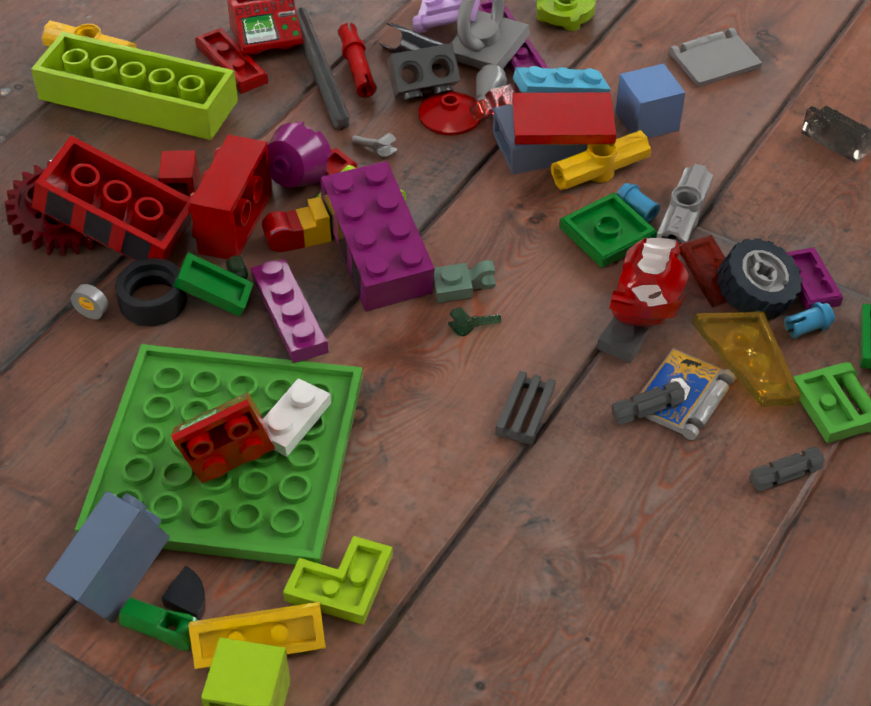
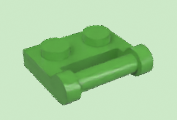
M849 362L793 376L790 385L826 443L865 432L871 433V399L857 380V371ZM840 386H844L862 415L857 413Z

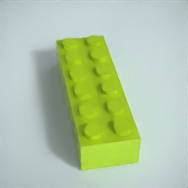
M66 32L60 33L31 68L40 100L209 140L213 139L238 102L234 70Z

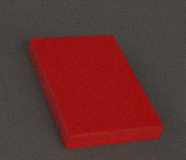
M611 92L512 93L514 143L516 145L615 144L616 142Z

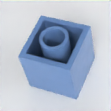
M664 63L622 73L619 77L615 112L630 134L641 130L647 138L679 131L685 91Z

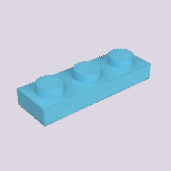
M537 66L530 68L516 67L512 77L521 93L610 92L611 90L602 74L598 70L591 68L576 70L564 67L558 69L540 68Z

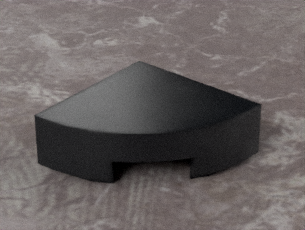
M187 566L182 569L162 596L163 606L176 612L189 614L198 620L202 619L205 612V591L201 579L192 569Z

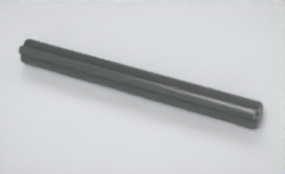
M300 7L296 9L303 38L302 48L333 126L337 129L347 128L350 125V115L305 8Z

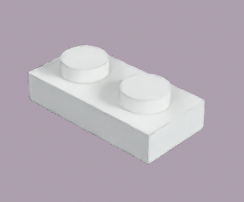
M298 378L263 419L275 446L273 450L287 457L330 406L331 394Z

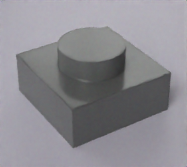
M614 317L598 339L597 349L631 363L646 341L648 330L640 326L624 325Z

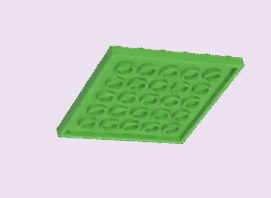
M141 344L75 528L76 534L106 491L120 499L127 493L145 504L147 510L162 520L158 527L170 536L162 549L296 565L298 559L301 558L321 564L362 384V367L306 361L293 363L292 360ZM298 378L331 394L330 406L287 457L271 450L260 458L248 461L226 472L223 476L211 479L203 484L178 450L171 437L175 426L246 392H249L264 419Z

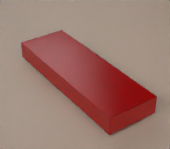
M222 27L195 38L196 47L214 66L234 70L236 88L241 94L268 83L267 73L247 53H242L240 46Z

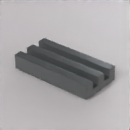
M519 371L497 422L495 435L533 445L554 393L556 380L548 379L546 383L541 381V376L534 375L531 379L527 378V372ZM523 388H527V393L511 429H508V424ZM536 392H542L527 432H520Z

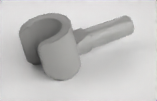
M387 133L378 140L356 135L352 137V143L374 149L377 156L381 159L387 158L398 150L390 145L396 141L395 136Z

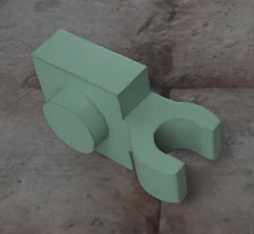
M491 260L481 261L470 270H468L467 263L434 267V288L438 303L473 298L474 289H491L496 287L493 275L495 274V268Z

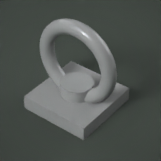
M462 0L457 18L458 35L451 42L453 43L456 62L479 69L490 64L497 65L503 69L531 34L529 25L504 18V0H492L491 14L478 10L475 21L470 22L472 8L476 0Z

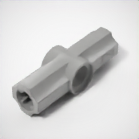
M694 164L689 168H685L678 186L672 191L670 205L656 238L676 240L680 244L678 247L680 250H685L693 229L698 225L700 211L713 180V174L709 173L706 166Z

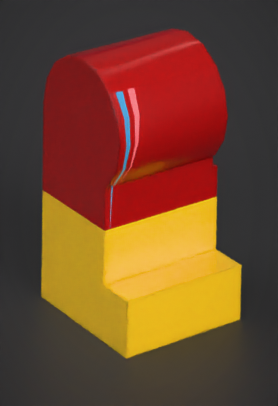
M321 196L307 199L308 207L288 212L274 211L264 217L261 227L270 249L275 252H286L331 242L330 217Z

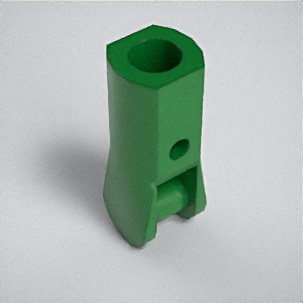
M133 597L128 598L119 616V623L122 627L158 639L181 651H188L191 647L189 622L198 621V619L189 614L167 610ZM170 625L177 627L175 631L169 630L168 628L170 627Z

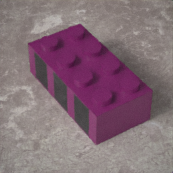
M388 161L321 177V198L329 214L331 229L364 311L433 294L435 268Z

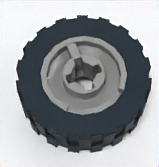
M748 238L744 239L741 243L735 244L720 264L716 274L718 275L717 285L721 289L720 293L727 299L728 304L732 308H736L739 313L751 316L753 319L761 318L763 320H769L771 317L776 318L789 307L801 291L802 277H800L801 271L799 266H796L795 260L791 255L789 256L782 247L774 245L773 242L763 241L760 238H755L754 240Z

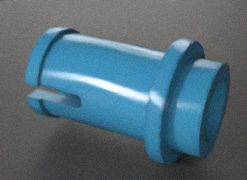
M625 183L620 187L617 195L646 222H651L659 213L660 205L640 192V187L637 184Z
M816 302L808 310L785 317L784 325L787 332L794 329L793 332L789 333V336L792 339H796L817 329H829L830 325L835 322V314L828 303Z

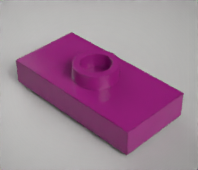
M815 247L786 252L789 256H792L796 266H799L801 271L802 284L800 285L801 291L798 297L806 310L812 308V305L816 302L828 303L831 308L841 306L843 296Z

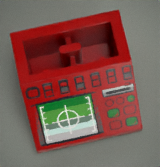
M227 0L230 28L242 53L260 54L268 49H290L294 45L303 44L294 0Z
M249 392L175 426L171 434L174 444L202 484L211 479L219 478L226 472L248 461L256 460L263 454L275 449L262 415Z

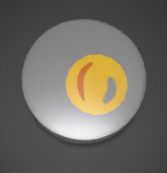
M79 285L70 297L73 307L89 319H100L109 307L106 296L92 285Z

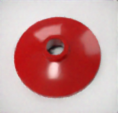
M455 91L441 92L429 96L421 103L419 119L424 127L434 133L460 135L478 126L482 119V109L476 107V99L470 95Z

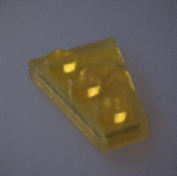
M764 312L695 314L691 324L760 407L796 406L801 397L800 392Z

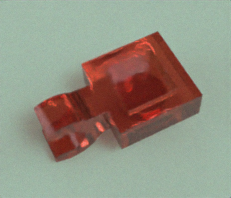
M516 83L490 89L485 94L486 98L478 100L477 106L470 108L474 120L492 116L494 107L511 105L512 93H520Z

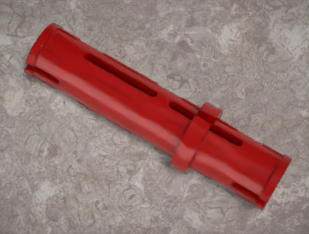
M344 23L338 29V35L342 42V55L348 61L358 95L364 97L362 89L364 88L366 96L370 97L376 92L377 86L365 56L366 46L359 38L356 25L350 23V31L348 23Z

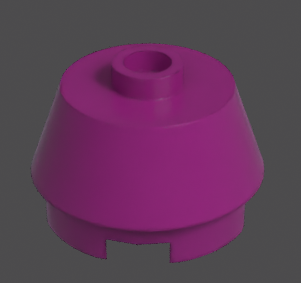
M305 122L286 123L280 126L267 145L271 178L281 186H313L319 183L321 177L328 171L326 169L328 158L331 157L330 145L321 131L315 133L309 127L304 126Z

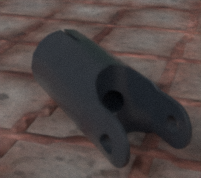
M393 23L386 24L401 31L402 41L399 46L392 48L379 43L383 48L393 53L445 44ZM432 64V69L439 70L442 67L441 64Z

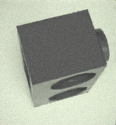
M453 43L391 54L386 60L394 97L403 96L404 100L422 97V92L434 90V94L453 91L452 86H455L460 81ZM432 64H441L446 70V76L444 78L435 76L432 72ZM404 69L413 71L416 76V82L412 84L406 83L401 77V71Z

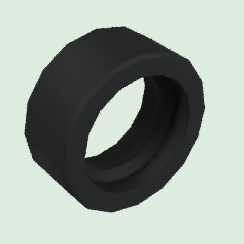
M155 258L139 260L125 267L118 275L115 283L121 313L128 321L144 326L160 325L176 318L185 308L187 293L174 287L180 269L172 262ZM164 284L172 287L167 294L158 299L138 300L131 297L137 289L145 285Z

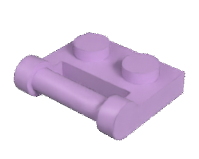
M423 0L418 16H414L412 20L414 30L418 33H425L429 28L456 23L462 0ZM476 0L473 5L470 22L475 21L480 0Z

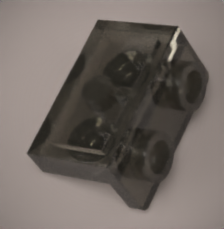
M827 105L820 110L814 106L807 109L801 131L802 134L854 163L871 150V129L865 125L854 121Z

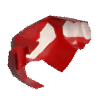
M644 238L627 250L617 291L613 290L609 309L612 310L615 319L622 324L640 327L663 324L666 319L676 317L686 295L681 300L678 299L689 277L685 266L677 259L680 253L678 248L680 244L676 240ZM662 291L659 297L654 299L648 298L649 295Z

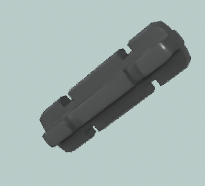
M678 381L663 385V390L657 387L630 397L631 401L629 402L628 399L617 401L612 404L611 412L615 421L622 425L633 421V416L635 415L636 418H641L666 409V404L672 407L684 402L685 391Z
M811 447L802 450V455L794 453L769 463L770 467L765 464L753 468L749 479L757 491H763L773 487V482L779 485L806 475L805 471L811 473L822 469L825 457L821 454L818 447Z

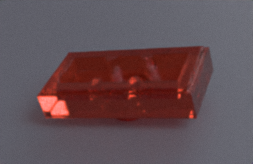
M708 235L681 244L679 248L680 255L711 307L728 303L727 299L720 293L721 289L717 285L718 275H716L725 256L713 236Z

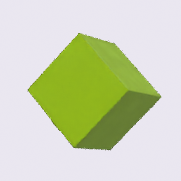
M219 637L201 696L203 706H284L291 681L286 648Z

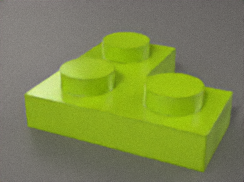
M353 536L339 569L299 558L283 591L284 601L295 605L320 602L321 613L364 625L393 557V548Z

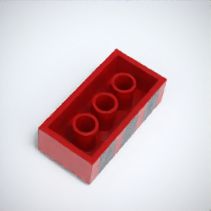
M72 135L35 182L32 208L134 261L148 258L167 260L189 227L192 215L188 212L187 208L188 196Z

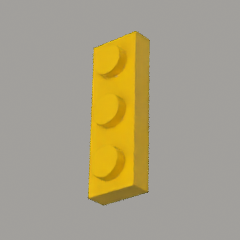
M320 602L189 622L195 669L211 667L219 637L285 647L286 654L326 648Z

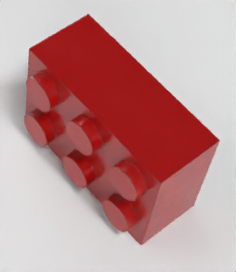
M228 134L222 146L216 149L209 169L204 170L198 189L195 193H191L188 200L187 208L188 212L192 215L193 221L192 237L196 239L198 254L238 261L273 193L266 141Z

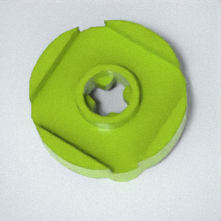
M536 0V16L541 22L563 26L568 31H576L580 29L581 24L586 23L593 17L596 0Z

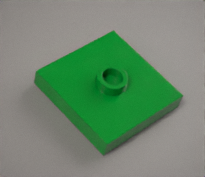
M614 192L560 218L559 228L601 268L625 257L627 250L644 238H656L658 233Z

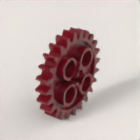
M34 165L33 175L23 171V181L13 180V189L7 190L8 200L5 201L7 223L12 226L13 235L20 234L22 244L32 241L34 251L38 250L41 246H46L47 255H50L55 248L60 250L61 256H65L68 248H72L78 255L82 245L89 250H93L94 239L32 208L35 182L43 173V169L38 165Z

